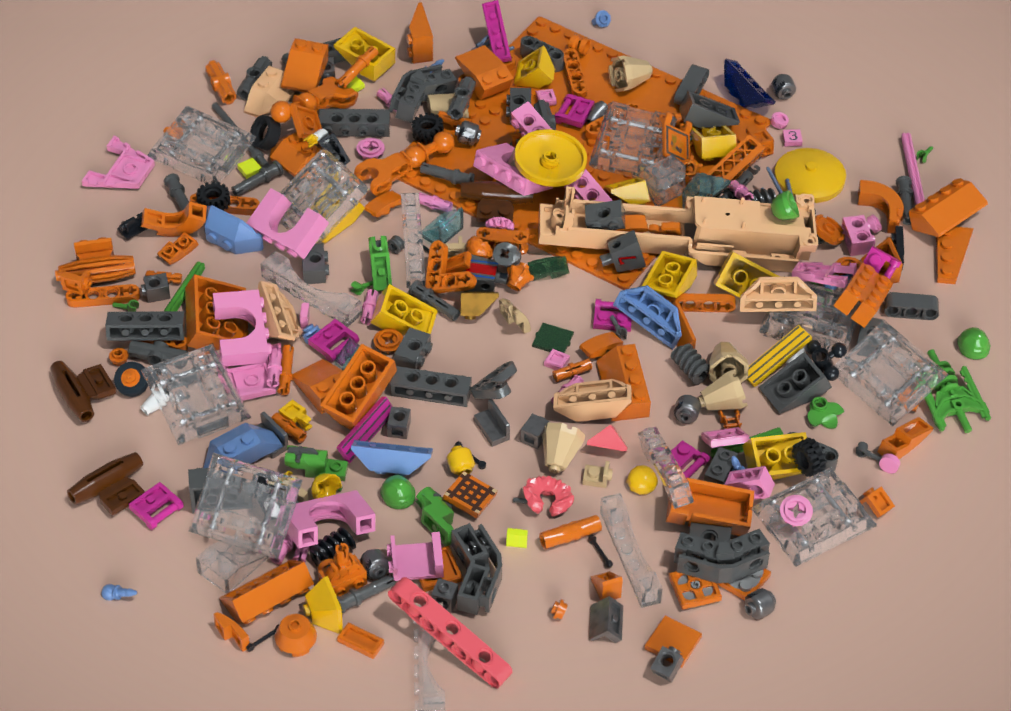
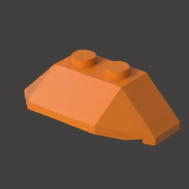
M297 132L283 136L271 149L270 160H277L282 168L294 177L315 179V181L321 182L325 178L315 169V166H319L328 175L333 173V169L321 149L315 145L308 148V142L299 138Z

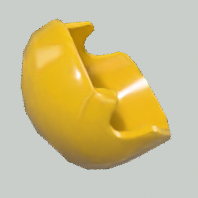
M640 465L630 470L626 483H628L631 491L645 495L654 491L658 479L653 469Z
M322 473L315 477L311 487L313 498L318 499L336 495V491L342 488L340 477L336 474Z

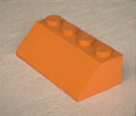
M961 178L954 179L950 184L942 187L938 192L930 195L926 200L916 204L914 208L908 211L912 230L940 237L988 205V201L972 182Z
M361 344L320 407L340 425L352 430L375 405L397 372L395 360Z
M635 344L615 346L596 361L600 380L615 379L631 385L632 402L616 418H610L611 422L649 417L651 401Z
M288 560L219 597V599L236 622L248 624L256 619L255 616L260 613L267 614L274 609L273 606L291 601V597L295 594L301 595L310 590L309 587L314 585V582L305 562Z

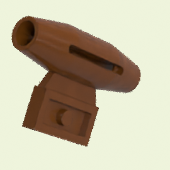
M473 181L461 183L460 197L479 201L476 222L485 223L488 219L494 217H504L513 222V204L533 203V194L523 196L501 182Z
M56 361L50 367L57 390L67 407L82 422H87L94 417L90 398H97L99 400L116 394V388L101 364L84 369L78 376L63 361Z
M136 452L114 459L85 475L67 490V495L73 504L99 496L102 506L113 516L129 507V503L145 493L134 479H129L131 475L143 466V461Z

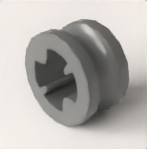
M394 235L387 241L389 250L395 254L400 253L405 248L403 239L397 235Z

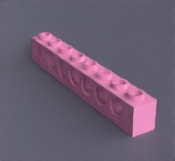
M529 101L511 112V124L516 130H520L522 137L536 130L551 129ZM586 169L577 181L564 186L565 189L566 186L575 187L574 199L589 200L595 198L596 200L594 201H613Z

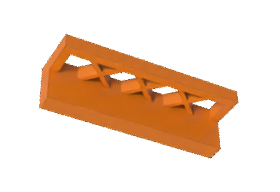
M750 134L704 176V179L714 186L711 194L715 195L725 187L728 188V185H731V181L737 180L744 171L761 157L765 147ZM748 141L755 146L753 150L746 149L745 144ZM742 153L743 160H735L734 154ZM723 164H732V170H724ZM721 174V180L717 182L711 175Z

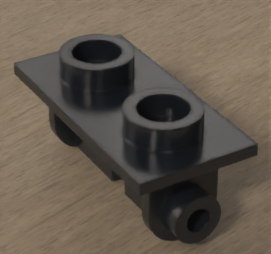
M141 212L137 214L136 219L132 217L122 221L117 230L128 240L148 228L141 227Z

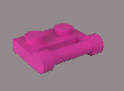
M567 94L564 97L561 108L554 114L556 123L560 124L563 122L582 128L595 101ZM574 104L568 115H566L565 113L569 106Z
M873 245L863 263L872 266L877 273H879L885 261L889 262L890 265L884 274L889 280L902 262Z
M601 299L595 300L593 329L616 331L610 319V316L614 315L620 327L627 329V332H631L632 319L623 312L600 310H619L613 305L614 302L601 301Z
M334 319L310 337L308 344L324 355L327 361L332 363L336 360V356L352 344L358 343L360 339L356 333L337 319ZM343 337L347 338L344 342H342L333 350L329 349L338 341H340Z
M682 440L658 463L657 468L673 479L675 475L690 478L702 465H706L710 461V457L707 453L698 451ZM693 459L696 460L687 470L680 472Z
M161 482L129 503V509L145 522L150 530L156 528L157 524L176 510L179 511L184 507L183 502ZM167 502L172 503L154 517L150 516Z

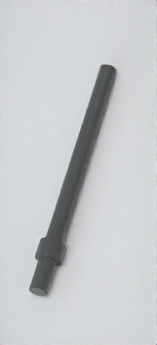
M217 102L213 103L212 108L233 133L237 134L238 139L251 153V157L256 162H259L262 167L266 168L269 166V163L264 158V154L251 144L249 139Z

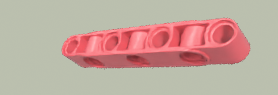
M402 577L388 591L389 598L490 686L499 688L512 674V668L505 660L410 579Z

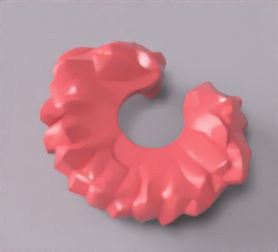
M551 476L529 478L526 486L523 487L527 505L536 514L543 510L544 503L540 494L555 496V501L549 509L552 517L566 512L574 501L570 485L567 486L560 479L556 480L551 478Z

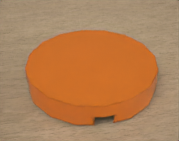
M822 214L816 215L817 235L825 242L839 245L845 238V234H842V227L831 217L827 216L824 218Z

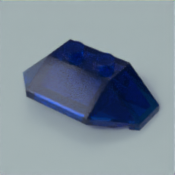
M725 59L724 85L729 90V94L739 100L738 103L745 108H758L776 103L737 61Z

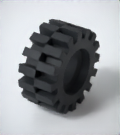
M425 113V116L420 114L419 118L416 116L415 120H412L413 138H415L416 142L419 140L421 144L423 142L425 144H428V142L432 143L434 135L444 131L442 118H439L437 114L435 116L434 113L430 115Z
M211 181V184L206 182L205 186L201 185L197 189L198 204L213 205L223 211L228 209V205L230 206L229 189L225 184L221 185L218 181L215 184L214 181ZM210 197H219L217 199H208Z
M811 438L796 443L792 449L794 453L792 457L795 458L794 463L798 465V470L801 469V473L805 474L806 477H812L824 471L827 460L824 459L826 456L822 453V447L819 448L820 444L818 442L815 443V439Z

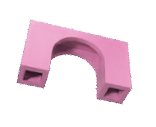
M508 143L476 150L474 167L523 196L554 188L531 182L518 171L517 167L507 164L514 150V147Z
M270 188L247 221V224L256 233H260L263 236L262 239L267 243H275L274 245L281 251L286 249L287 253L294 258L299 256L305 259L329 222L319 213L307 208L298 223L291 230L278 233V224L292 203L283 194Z
M259 289L213 293L215 320L240 318L248 321L254 327V331L246 337L220 340L219 352L222 367L268 363V355L272 353L271 343H267L269 330L264 326L267 323L266 312H262L264 298L260 297Z
M357 490L280 507L281 525L298 548L318 544V526L315 522L323 519L341 520L347 523L356 535L375 531V512Z

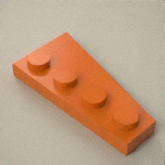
M954 227L942 236L936 237L937 283L956 284L974 228Z

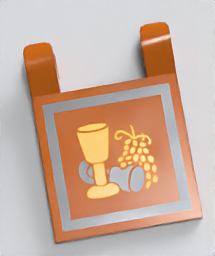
M666 111V116L660 114L663 156L676 162L679 159L683 161L690 158L692 123L686 121V125L681 123L678 129L670 125L672 113Z

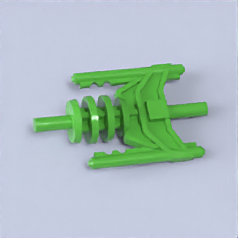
M934 349L929 350L927 354L933 365L928 369L930 382L937 391L935 400L932 393L928 391L929 387L925 385L926 381L924 378L920 377L916 382L939 431H944L947 426L944 421L946 417L957 415L965 433L971 432L972 428L965 412L980 413L981 418H985L987 421L991 420L990 411L983 401L967 367L962 366L960 370L961 376L964 377V382L967 383L966 389L964 386H959L958 378L949 362H940Z

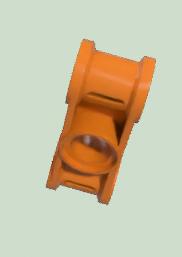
M481 227L476 231V236L480 235L483 242H488L492 252L502 242L511 243L518 248L521 245V255L526 254L529 250L527 244L529 234L525 231Z

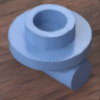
M604 10L597 12L595 18L592 19V24L599 27H607L611 22L610 14Z
M310 324L303 329L302 337L306 344H308L310 337L321 330L318 325L313 326V324Z

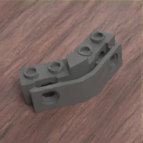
M439 64L410 70L405 73L392 95L389 107L390 112L392 113L393 110H397L395 118L412 123L422 102L427 101L428 95L454 93L457 79L451 70H442L443 66Z
M469 523L451 530V545L467 570L457 594V610L477 615L480 606L485 607V612H490L502 581V556L482 524L478 525V530L475 531ZM489 558L496 568L493 578L490 575Z
M760 529L724 542H716L681 532L675 547L674 563L678 564L677 572L714 583H731L768 567L770 543Z

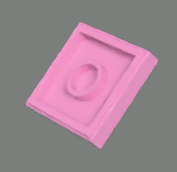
M739 427L701 433L702 440L711 448L742 444L750 439L749 435Z

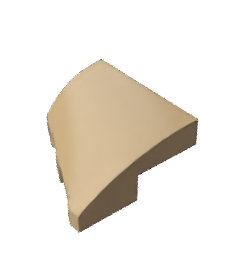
M454 93L428 95L427 108L429 112L438 115L439 111L448 113ZM468 108L465 110L463 118H469Z
M500 299V313L507 323L515 322L524 334L530 332L531 326L527 317L510 300Z

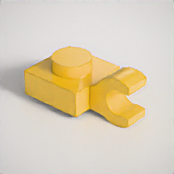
M293 399L278 410L286 419L292 420L295 423L298 422L304 431L312 428V425L309 424L311 418L306 415V408Z

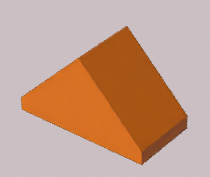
M610 571L591 576V581L600 600L608 596L614 600L621 598L622 576Z

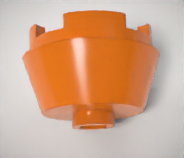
M290 614L283 618L275 632V642L282 652L285 651L292 654L293 657L307 654L317 639L315 627L301 614Z

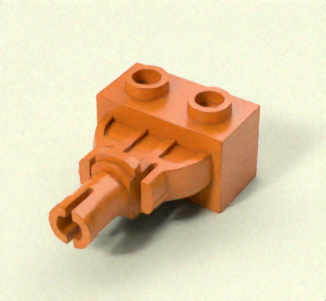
M340 543V546L336 545L334 561H331L330 566L318 571L319 581L323 577L328 576L336 596L339 597L348 593L352 588L359 589L367 584V571L356 555L349 553V546L346 543Z

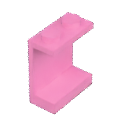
M432 532V542L395 545V536H390L391 544H387L388 557L392 556V561H388L389 573H393L394 581H399L402 577L410 580L444 577L440 532Z

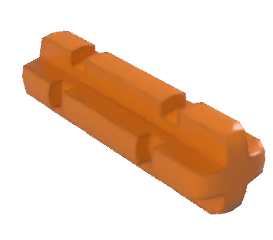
M148 270L145 276L166 273L168 283L181 284L182 282L181 273L172 274V272L161 271L155 273V271Z

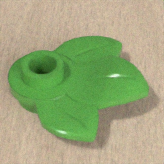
M815 397L810 402V411L807 414V418L813 427L822 424L826 428L833 429L838 425L836 415L844 413V409L835 402H827L823 397Z

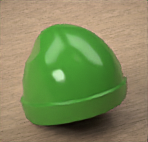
M790 190L778 194L773 199L771 211L775 217L780 220H790L799 217V210Z
M977 327L964 330L957 339L960 352L967 358L983 359L990 352L991 345L987 335Z
M393 475L387 478L380 490L385 504L393 509L407 508L415 501L416 491L414 487L401 475Z

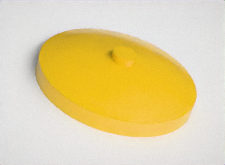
M542 129L530 132L518 141L514 153V162L518 171L531 182L542 186L560 187L577 181L583 175L587 164V154L583 145L573 136L558 130Z
M814 148L791 150L781 156L775 166L774 176L782 191H787L786 179L788 178L794 198L795 195L812 194L814 196V203L825 202L839 195L845 186L846 171L843 164L835 156L823 150Z

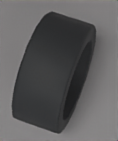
M267 115L257 117L250 129L249 137L251 144L266 151L271 150L280 138L281 125ZM266 127H267V133H266V136H265L264 139H263V134H264V131H265V129H266Z

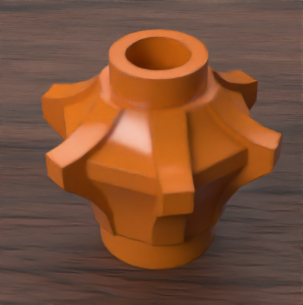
M693 155L683 161L679 159L680 166L676 175H681L685 179V183H689V180L701 178L699 173L703 164H699L694 160ZM691 166L693 172H687L686 168Z
M523 262L516 266L511 265V267H507L509 275L507 286L515 291H521L525 284L534 280V276L529 271L530 267Z

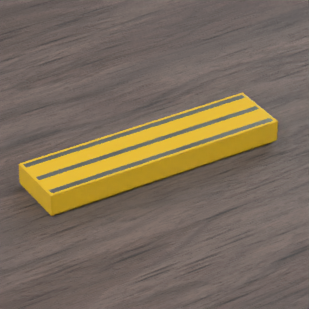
M800 325L796 326L749 366L748 378L746 380L756 387L812 340V336Z

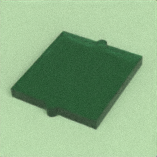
M542 323L539 331L536 332L532 347L548 352L555 349L565 353L567 347L571 345L570 341L574 332Z

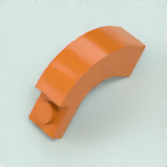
M860 180L858 205L872 206L880 209L887 218V233H894L895 227L899 226L900 221H902L904 205L901 198L894 190L884 184Z
M189 201L185 209L176 213H164L144 208L142 211L141 227L156 230V235L177 237L183 232L191 234L204 225L207 206Z

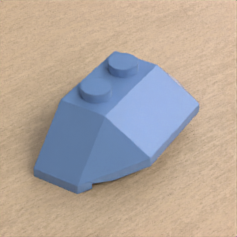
M213 205L207 206L206 221L204 223L206 240L234 254L256 252L264 249L263 236L260 233H256L251 226Z
M648 285L620 291L613 305L673 350L682 336L678 308Z
M243 423L210 441L203 468H211L228 473L229 467L233 465V473L280 449L283 445L273 431Z
M354 440L351 445V450L369 471H375L376 474L395 473V475L401 476L410 475L429 460L433 453V448Z

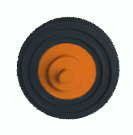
M138 362L122 364L114 375V383L117 390L129 397L142 394L148 388L150 382L147 369Z

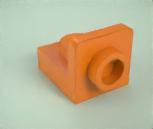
M766 129L749 132L754 139L765 147L761 157L774 153V139Z
M85 270L81 276L66 271L60 276L62 289L79 295H83L92 285L89 270Z
M882 486L876 490L873 487L863 493L864 498L859 501L861 504L867 502L877 518L895 507Z

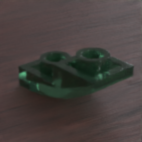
M566 256L547 257L527 262L530 267V274L534 276L533 281L547 276H551L554 279L570 273Z

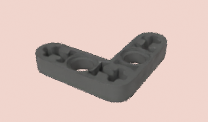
M509 361L502 364L473 385L470 391L474 398L501 399L509 395L511 389L508 383L504 381L517 372L514 362Z

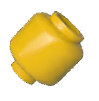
M460 445L451 448V452L446 457L453 474L460 476L463 471L468 474L473 471L475 461L469 448Z

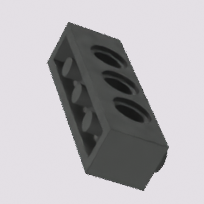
M319 109V120L322 129H326L328 134L334 132L336 136L390 137V109Z
M185 311L107 312L105 324L107 341L184 340L186 329Z
M396 366L397 372L391 380V396L462 407L468 406L472 377Z

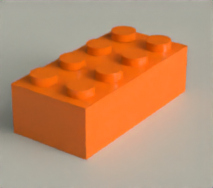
M862 262L833 306L845 315H848L857 302L860 301L861 304L851 316V319L865 328L878 311L893 283L886 276L877 273L872 266Z
M675 475L670 485L666 522L680 525L688 522V526L691 525V522L731 527V535L742 536L747 534L751 527L754 491Z

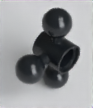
M811 340L806 344V351L812 355L813 362L824 373L827 380H836L839 377V370L833 366L832 358L844 357L847 352L846 346L843 343H836L832 346L831 352L828 353L825 348H821V344L817 340Z

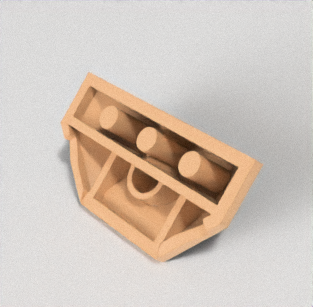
M271 66L266 68L251 87L244 113L259 117L269 114L275 102L289 101L296 91L281 88L284 70Z
M759 277L740 296V312L817 311V295L799 277Z
M260 281L258 289L260 297L264 298L262 312H266L267 323L264 326L269 330V338L294 341L302 335V330L292 304L279 291V287L276 284Z
M615 379L574 383L564 388L561 392L554 393L553 409L576 422L616 418L632 402V387Z

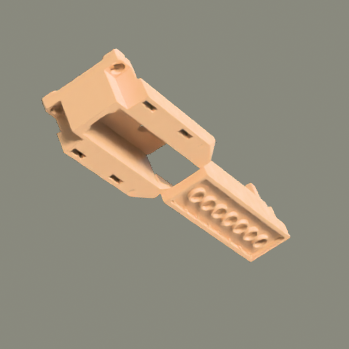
M566 186L564 199L556 198L555 205L540 204L538 244L609 250V241L628 233L626 231L587 228L585 223V205L602 203V201L574 199L575 187ZM812 194L795 195L794 199L799 210V217L790 220H780L775 217L771 211V203L745 200L744 197L738 200L687 196L685 208L623 203L625 215H645L648 228L650 224L661 226L663 222H680L682 236L650 234L649 231L644 233L635 232L642 253L660 254L662 251L684 256L686 251V256L697 259L698 262L704 265L722 267L730 251H733L767 270L792 272L799 260H809L811 252H815L818 247L814 196ZM684 223H693L697 226L693 243L692 238L685 236Z

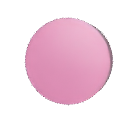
M775 112L770 122L775 128L784 129L789 119L784 113Z
M872 214L866 218L874 233L882 230L881 223L875 215Z
M884 454L879 462V466L884 472L895 473L900 467V460L893 454Z

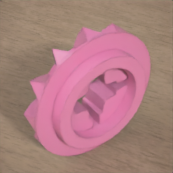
M366 138L357 144L358 156H362L363 159H378L379 156H383L385 151L384 143L376 138Z
M494 217L485 222L487 228L514 230L515 226L512 221L504 217Z
M800 495L786 497L780 506V517L784 519L785 523L793 527H802L809 522L813 514L811 503ZM796 504H798V511L801 513H798L796 518H794V512L790 510H793Z

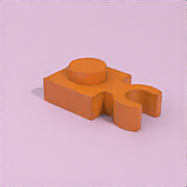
M663 222L661 226L656 224L649 225L650 234L682 236L680 222Z

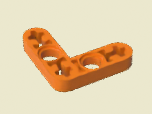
M440 240L434 241L429 249L426 288H431L435 294L473 289L476 286L477 278L469 271L446 273L448 246ZM440 263V268L434 271L435 264ZM454 278V284L448 287L449 280Z

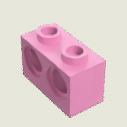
M865 216L843 217L841 225L843 229L842 234H845L844 241L850 256L867 254L872 245L875 246V237L871 235L870 224L866 222Z
M762 466L730 471L724 485L753 490L755 500L769 498L775 483L766 467Z

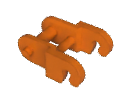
M734 409V413H736L734 418L727 419L723 415L722 410H718L720 422L724 423L723 428H740L742 426V423L739 421L740 413L738 409ZM735 420V423L728 424L727 422Z

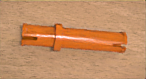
M370 46L337 80V83L342 88H346L364 68L370 65V62L379 54L378 50Z
M290 345L282 347V373L279 377L277 389L279 394L282 389L281 395H288L290 393V382L293 380L292 363L294 347L291 346L290 350Z

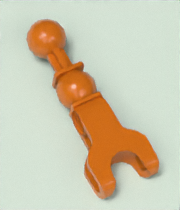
M331 76L324 78L321 86L305 93L294 95L291 104L285 101L275 102L270 109V114L274 121L286 123L292 116L289 107L292 104L316 111L331 107L345 109L356 103L358 92L352 88L344 89L338 87V79Z
M441 131L434 135L432 143L426 146L417 142V146H410L405 152L402 150L400 153H394L384 159L369 158L355 167L354 175L361 181L373 179L370 184V191L375 196H379L390 191L393 181L406 175L409 171L411 172L412 168L420 167L423 162L429 163L430 154L436 151L442 154L450 152L455 144L454 137L449 132Z

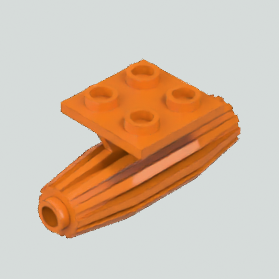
M101 237L97 240L75 242L74 248L77 260L60 265L58 270H55L56 281H60V283V276L64 271L81 276L85 270H89L92 284L115 281L136 274L133 256L114 255L112 239Z

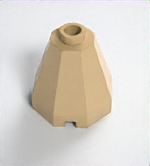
M628 56L611 58L610 62L613 63L608 67L610 84L617 87L615 89L616 92L627 91L648 80L653 72L652 66L648 61Z
M720 342L714 347L709 361V379L714 382L726 372L735 369L736 373L733 376H738L740 383L748 378V360L730 342Z
M735 369L726 372L700 392L701 396L698 399L702 408L705 407L706 410H734L748 406L747 402L743 404L742 401L746 397L738 376H733L736 373Z
M548 422L544 427L542 433L545 466L549 468L550 472L560 473V471H564L584 442L585 434L581 430L573 426L572 430L567 429V424Z

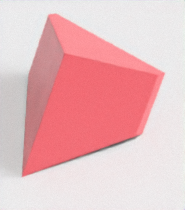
M609 425L587 441V445L620 451L628 450L627 445L614 425Z

